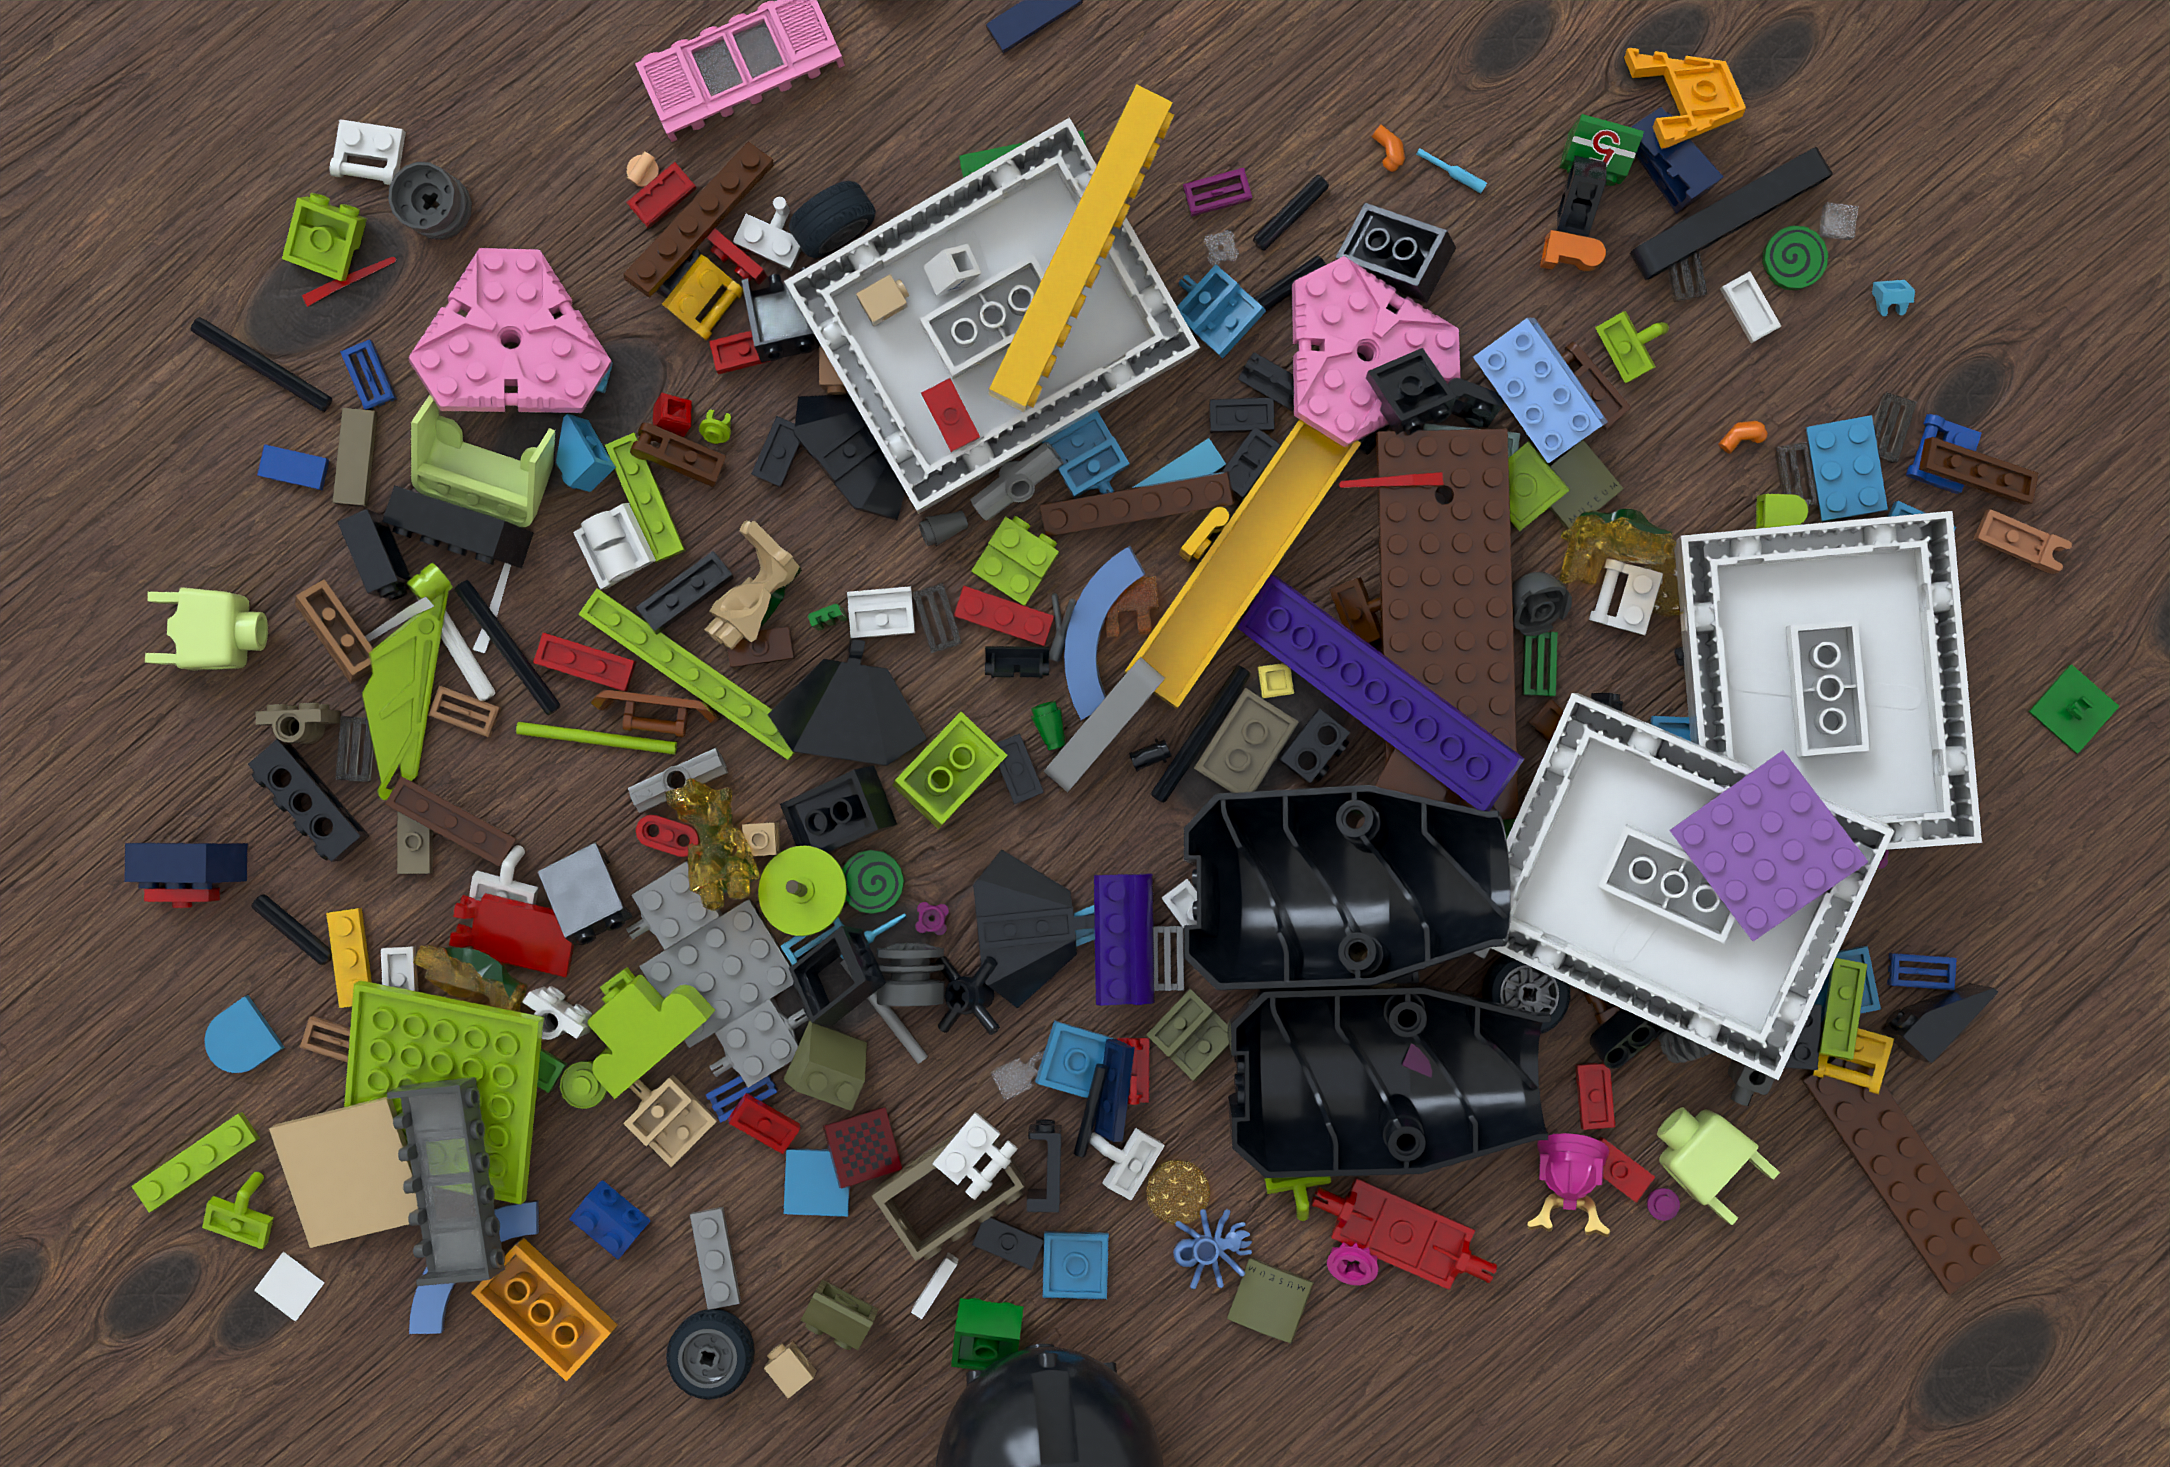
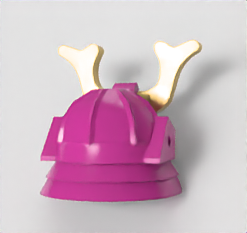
M1578 1134L1548 1135V1140H1539L1537 1143L1540 1154L1539 1180H1544L1555 1193L1546 1198L1540 1214L1528 1222V1229L1543 1228L1550 1232L1553 1229L1550 1220V1214L1553 1209L1563 1207V1209L1576 1210L1580 1208L1586 1211L1589 1216V1221L1585 1227V1234L1598 1233L1609 1237L1610 1230L1599 1220L1594 1201L1586 1196L1596 1185H1602L1603 1166L1609 1155L1608 1147L1597 1139Z

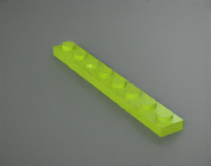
M596 588L580 611L579 615L781 756L787 760L792 758L795 752L790 750L767 715L772 710L662 632L656 635L646 621Z

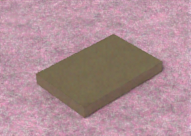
M1244 688L1193 769L1231 793L1255 792L1299 722L1247 688Z

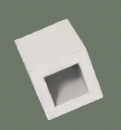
M969 244L944 249L923 266L936 296L961 290L982 274Z

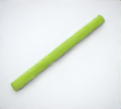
M518 722L516 727V734L674 755L677 751V742L525 722Z

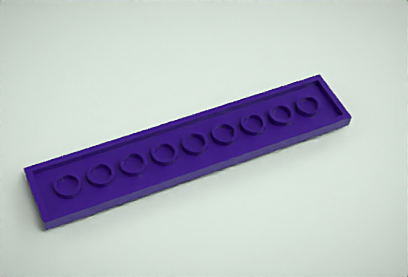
M1276 575L1268 577L1237 627L1477 810H1491L1524 760L1514 750Z

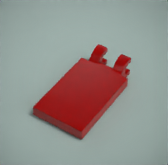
M487 893L483 895L481 901L463 895L460 903H456L453 917L461 919L473 918L472 928L458 924L456 932H452L450 935L449 946L459 948L473 946L475 950L482 951L499 962L562 977H567L569 974L574 945L564 937L553 909Z

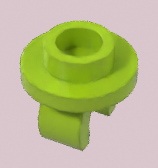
M710 409L707 412L706 419L700 423L699 432L705 440L713 444L728 441L731 435V415L726 413L725 419L719 421L714 419V410Z

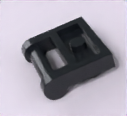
M1454 378L1448 383L1456 396L1451 414L1465 419V422L1471 426H1484L1488 428L1504 403L1499 393L1461 378ZM1462 397H1466V400L1464 402L1457 400Z

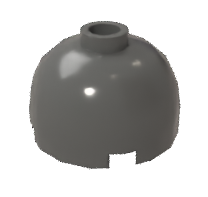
M1532 572L1517 579L1512 584L1514 627L1526 636H1537L1553 629L1554 627L1551 623L1556 621L1558 617L1563 620L1572 606V596L1565 585L1557 577L1546 572Z

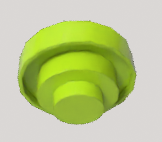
M583 1060L574 1063L564 1071L561 1077L560 1090L562 1096L568 1104L576 1108L587 1109L596 1106L605 1098L608 1092L593 1074V1061Z

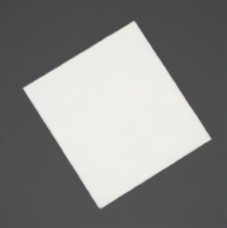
M283 1252L254 1291L296 1322L324 1282Z

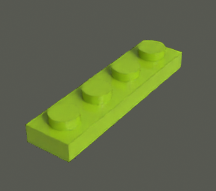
M632 433L606 444L605 447L616 467L615 471L632 511L656 559L655 563H658L686 550L647 459H637L630 453L633 442L638 441L637 435Z
M238 1113L131 1187L150 1213L259 1140L260 1137L244 1113Z

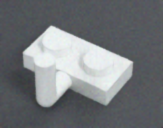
M776 197L773 201L776 212L771 223L768 224L745 214L733 244L792 271L802 249L792 234L782 230L790 209L783 197Z
M520 845L513 847L502 862L500 877L476 871L472 876L469 897L481 901L483 895L487 893L536 905L539 887L513 881L514 869L525 854L524 848Z
M1135 1128L1122 1150L1111 1145L1095 1132L1091 1134L1089 1142L1102 1155L1115 1161L1102 1183L1107 1188L1129 1200L1133 1199L1165 1146L1159 1140Z

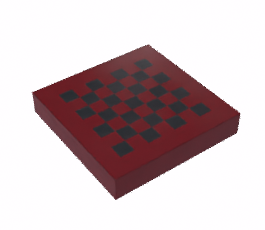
M886 1107L822 1125L839 1188L842 1189L902 1170Z

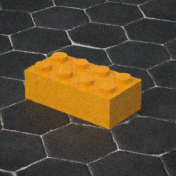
M523 1238L505 1255V1270L490 1280L481 1281L471 1293L567 1382L618 1324Z

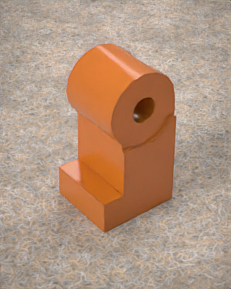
M1550 230L1545 237L1540 267L1552 270L1558 262L1575 265L1582 271H1592L1604 260L1606 249L1604 244L1597 239Z

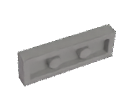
M718 1207L691 1213V1224L708 1310L740 1304L741 1297L724 1208Z

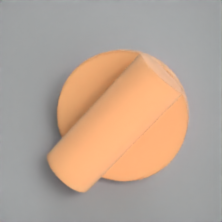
M645 151L642 155L633 157L627 165V179L638 187H645L659 175V167L655 158Z

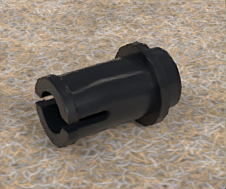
M1155 739L1156 743L1129 753L1136 772L1162 760L1166 763V759L1172 757L1165 739L1161 741Z

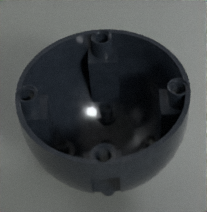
M1053 1344L1030 1345L1023 1350L1011 1353L995 1361L983 1371L966 1372L967 1387L958 1398L949 1415L936 1460V1467H1164L1160 1444L1152 1421L1140 1399L1131 1387L1117 1374L1116 1363H1102L1087 1354L1072 1349L1055 1347Z

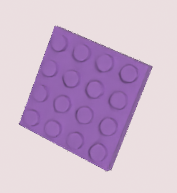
M1784 750L1669 830L1752 941L1764 935L1869 862Z

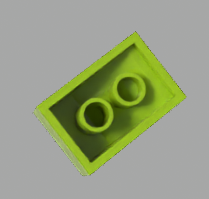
M960 712L895 779L892 786L939 829L1008 755L968 717Z

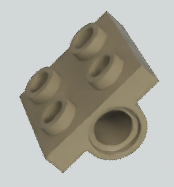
M300 703L299 710H297V706L274 704L267 705V711L255 712L256 725L272 726L274 735L279 740L287 743L314 744L323 737L325 724H341L340 711L329 710V704Z

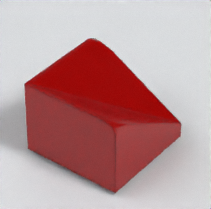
M661 393L653 406V425L684 437L691 427L692 401Z

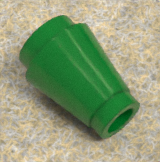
M1049 701L1031 708L1033 713L1031 719L1047 749L1053 750L1066 745L1061 707H1057L1056 701Z

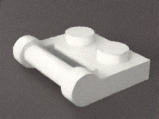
M340 119L334 157L330 162V175L340 178L348 175L383 181L385 185H390L394 176L400 170L406 132L399 128ZM347 156L387 161V165L385 168L347 163Z
M1607 558L1604 566L1607 570L1595 611H1591L1589 620L1646 635L1663 573ZM1619 573L1627 574L1628 579L1617 616L1607 615Z

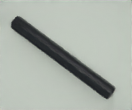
M197 317L191 325L190 330L315 408L325 412L331 405L332 397L207 320Z
M465 580L455 587V592L547 715L557 711L561 707L558 700L470 581Z
M1239 665L1235 667L1152 790L1151 795L1161 803L1167 801L1249 679L1251 673L1247 669Z

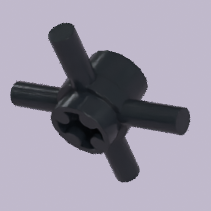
M946 956L940 957L936 963L944 964V969L941 971L950 982L945 990V1001L950 1009L939 1022L938 1028L942 1032L947 1033L961 1014H974L989 1035L995 1034L1000 1027L986 1010L994 1000V990L985 984V981L997 967V961L992 957H987L974 976L961 977Z

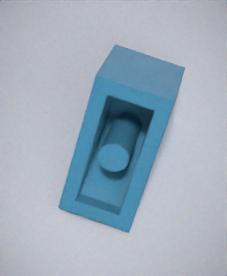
M566 414L563 417L556 463L562 472L561 477L569 487L591 492L616 467L590 422L586 419Z

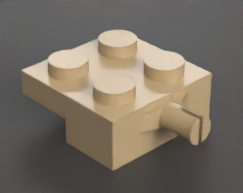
M674 1075L670 1076L659 1088L652 1091L640 1079L628 1087L642 1101L638 1109L623 1124L645 1146L649 1145L670 1167L718 1121Z

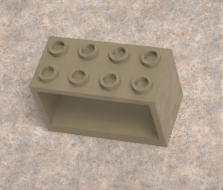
M981 1114L980 1116L987 1121L985 1116ZM960 1129L902 1168V1170H899L877 1185L872 1198L914 1260L917 1261L921 1257L928 1260L942 1250L943 1242L949 1238L953 1242L958 1240L969 1231L968 1227L975 1220H978L979 1223L986 1221L996 1213L997 1205L1003 1201L1008 1205L1023 1194L1021 1191L1024 1189L1026 1177L1012 1157L1010 1158L1012 1162L1004 1169L1010 1177V1181L922 1241L892 1197L935 1169L936 1167L933 1165V1162ZM999 1137L993 1142L999 1149L1004 1146Z

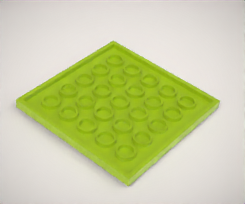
M360 980L354 984L344 1107L387 1097V1092L402 1085L475 1077L480 1094L481 1117L485 1126L483 1140L485 1152L488 1153L490 1159L488 1172L490 1184L495 1191L494 1199L521 1205L526 1201L544 1017ZM401 1098L392 1099L397 1115L403 1113ZM402 1129L407 1142L406 1129ZM465 1138L426 1141L431 1175L470 1171ZM472 1183L435 1186L473 1194Z

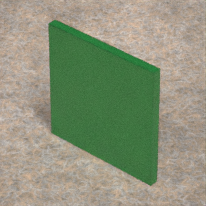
M2069 664L2028 712L2074 753L2078 754L2119 708V705L2077 668Z

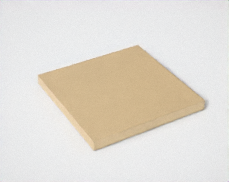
M383 1097L275 1124L269 1128L310 1248L409 1225V1214L418 1209L416 1193L406 1194L403 1190L404 1181L413 1177L411 1161L401 1162L398 1158L399 1149L406 1146L407 1142L403 1130L395 1129L393 1126V1119L397 1116V1112L392 1099Z

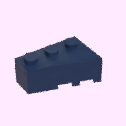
M1660 107L1631 128L1644 131L1636 157L1674 212L1678 214L1707 194L1723 178V175L1690 139L1661 149L1653 130V125L1656 118L1672 117V115Z
M125 843L124 882H138V888H159V882L165 883V889H186V883H192V889H213V883L247 881L248 843Z

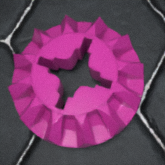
M1343 1242L1339 1248L1333 1247L1330 1255H1328V1270L1337 1280L1343 1283L1365 1285L1372 1282L1378 1274L1377 1256L1370 1254L1369 1247L1361 1249L1358 1248L1357 1243L1350 1247ZM1348 1261H1359V1264L1353 1263L1352 1265L1350 1264L1349 1266H1347Z

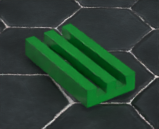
M836 603L812 612L808 616L811 626L818 631L824 629L823 622L829 626L836 625L834 620L836 617L842 622L848 620L845 610Z
M1545 632L1537 636L1524 635L1522 695L1556 696L1558 632ZM1532 639H1537L1536 689H1530ZM1545 639H1549L1547 689H1543Z

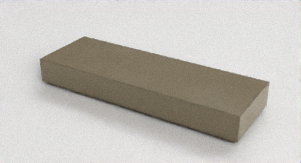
M351 408L342 409L333 503L368 506L377 422L376 411Z

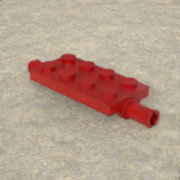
M1355 1177L1348 1195L1344 1198L1319 1186L1316 1189V1196L1324 1200L1313 1196L1311 1206L1337 1216V1221L1330 1235L1332 1239L1341 1243L1344 1242L1350 1247L1355 1243L1361 1249L1369 1247L1370 1254L1377 1256L1378 1259L1449 1290L1455 1277L1463 1272L1484 1280L1486 1283L1492 1281L1493 1276L1484 1270L1495 1274L1497 1264L1471 1254V1250H1469L1470 1241L1475 1232L1473 1228Z

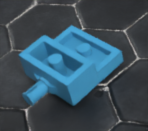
M1215 264L1198 284L1189 275H1185L1183 278L1191 286L1187 285L1182 279L1180 280L1179 286L1189 294L1177 308L1189 329L1223 359L1261 318L1266 310L1244 291L1235 280Z
M1098 411L1042 442V444L1049 442L1061 457L1064 464L1057 468L1073 498L1089 490L1099 489L1100 493L1114 491L1109 482L1116 474L1127 469L1130 465Z

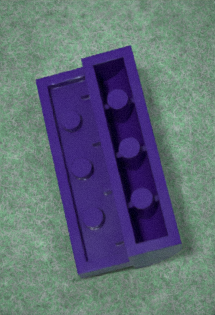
M1153 874L1094 875L1096 1005H1144L1155 1003Z

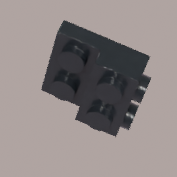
M1423 348L1371 369L1366 375V380L1382 402L1380 411L1396 435L1403 431L1407 435H1411L1421 430L1424 423L1432 419L1435 423H1440L1451 415L1456 396Z

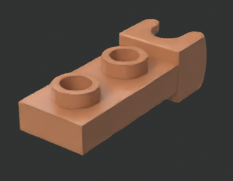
M1992 509L1985 510L1973 539L2050 574L2059 573L2063 569V565L2054 560L2053 550L2059 552L2072 547V543L2054 534L2049 535Z

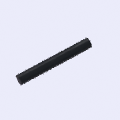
M1096 1064L1074 1149V1155L1078 1157H1086L1109 1068L1104 1064Z

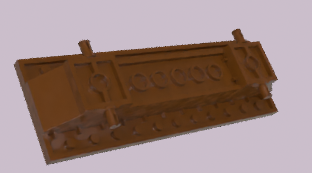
M1508 429L1423 430L1411 435H1407L1405 431L1397 435L1395 431H1378L1376 433L1377 478L1443 472V485L1377 487L1382 654L1517 753ZM1384 739L1386 765L1395 747ZM1517 771L1490 810L1499 811L1502 819H1516L1518 815ZM1450 788L1442 802L1476 809Z

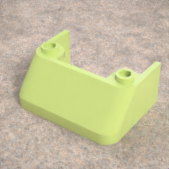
M429 395L411 422L412 485L423 495L489 515L519 527H527L537 515L553 468L555 430L549 428L537 448H527L523 452L520 461L463 442V432L460 426L454 420L440 416L438 406L431 395Z

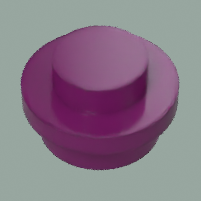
M1658 1188L1650 1193L1647 1199V1209L1654 1218L1666 1221L1677 1215L1680 1201L1672 1190Z

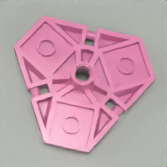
M479 248L467 266L466 271L454 286L453 291L449 294L448 305L446 308H440L431 325L427 328L425 334L409 356L410 364L440 411L505 412V406H518V412L582 413L611 366V359L598 339H596L595 334L589 328L580 311L574 310L571 306V297L560 283L540 250ZM460 309L468 313L466 318L458 314ZM560 311L563 316L554 319L552 315ZM508 342H514L519 346L514 349H508L503 345ZM505 386H518V393H505Z
M1345 256L1295 280L1292 284L1293 344H1299V351L1293 356L1294 416L1344 448L1389 425L1380 411L1382 402L1366 380L1369 370L1423 348L1447 384L1454 378H1460L1459 329L1438 315L1432 314L1430 310L1423 308L1419 303H1415L1408 296L1405 299L1395 293L1396 289L1385 284L1383 280H1379L1375 275L1368 273L1366 269ZM1388 304L1397 309L1395 314L1386 309ZM1311 345L1319 346V351H1312ZM1357 353L1363 354L1367 362L1361 360Z

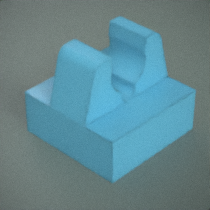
M1906 280L1873 282L1872 295L1875 297L1877 310L1882 316H1887L1888 307L1891 304H1896V312L1899 315H1904L1909 303H1914L1915 290Z

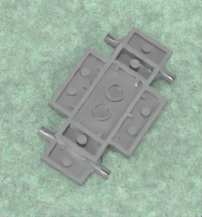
M686 861L631 895L641 911L642 919L627 927L626 930L628 933H631L640 927L639 930L630 934L633 940L650 930L656 935L665 951L640 965L649 983L664 999L674 988L686 984L698 990L715 1009L709 1019L684 1040L687 1046L690 1048L715 1033L724 1047L725 1057L710 1065L711 1071L723 1065V1067L713 1072L718 1077L733 1067V1069L739 1072L749 1088L792 1061L799 1046L794 1029L810 1019L806 1015L798 1021L796 1020L805 1014L804 1008L787 1018L773 998L793 985L794 980L789 971L791 964L752 900H746L723 915L712 898L711 893L716 889L717 882L714 884L713 882L719 879V872L704 881L696 875L690 863Z

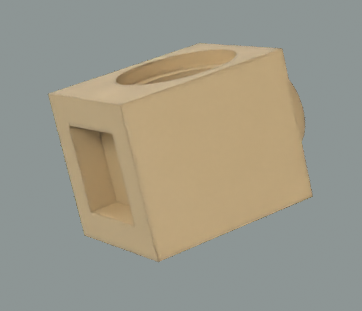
M891 274L856 293L857 299L873 327L907 308L905 298L909 297V294L900 279L894 281Z
M779 822L742 824L744 857L778 855L781 853Z
M793 1341L786 1347L782 1343L775 1347L767 1355L770 1360L764 1367L787 1398H790L811 1381L817 1372Z

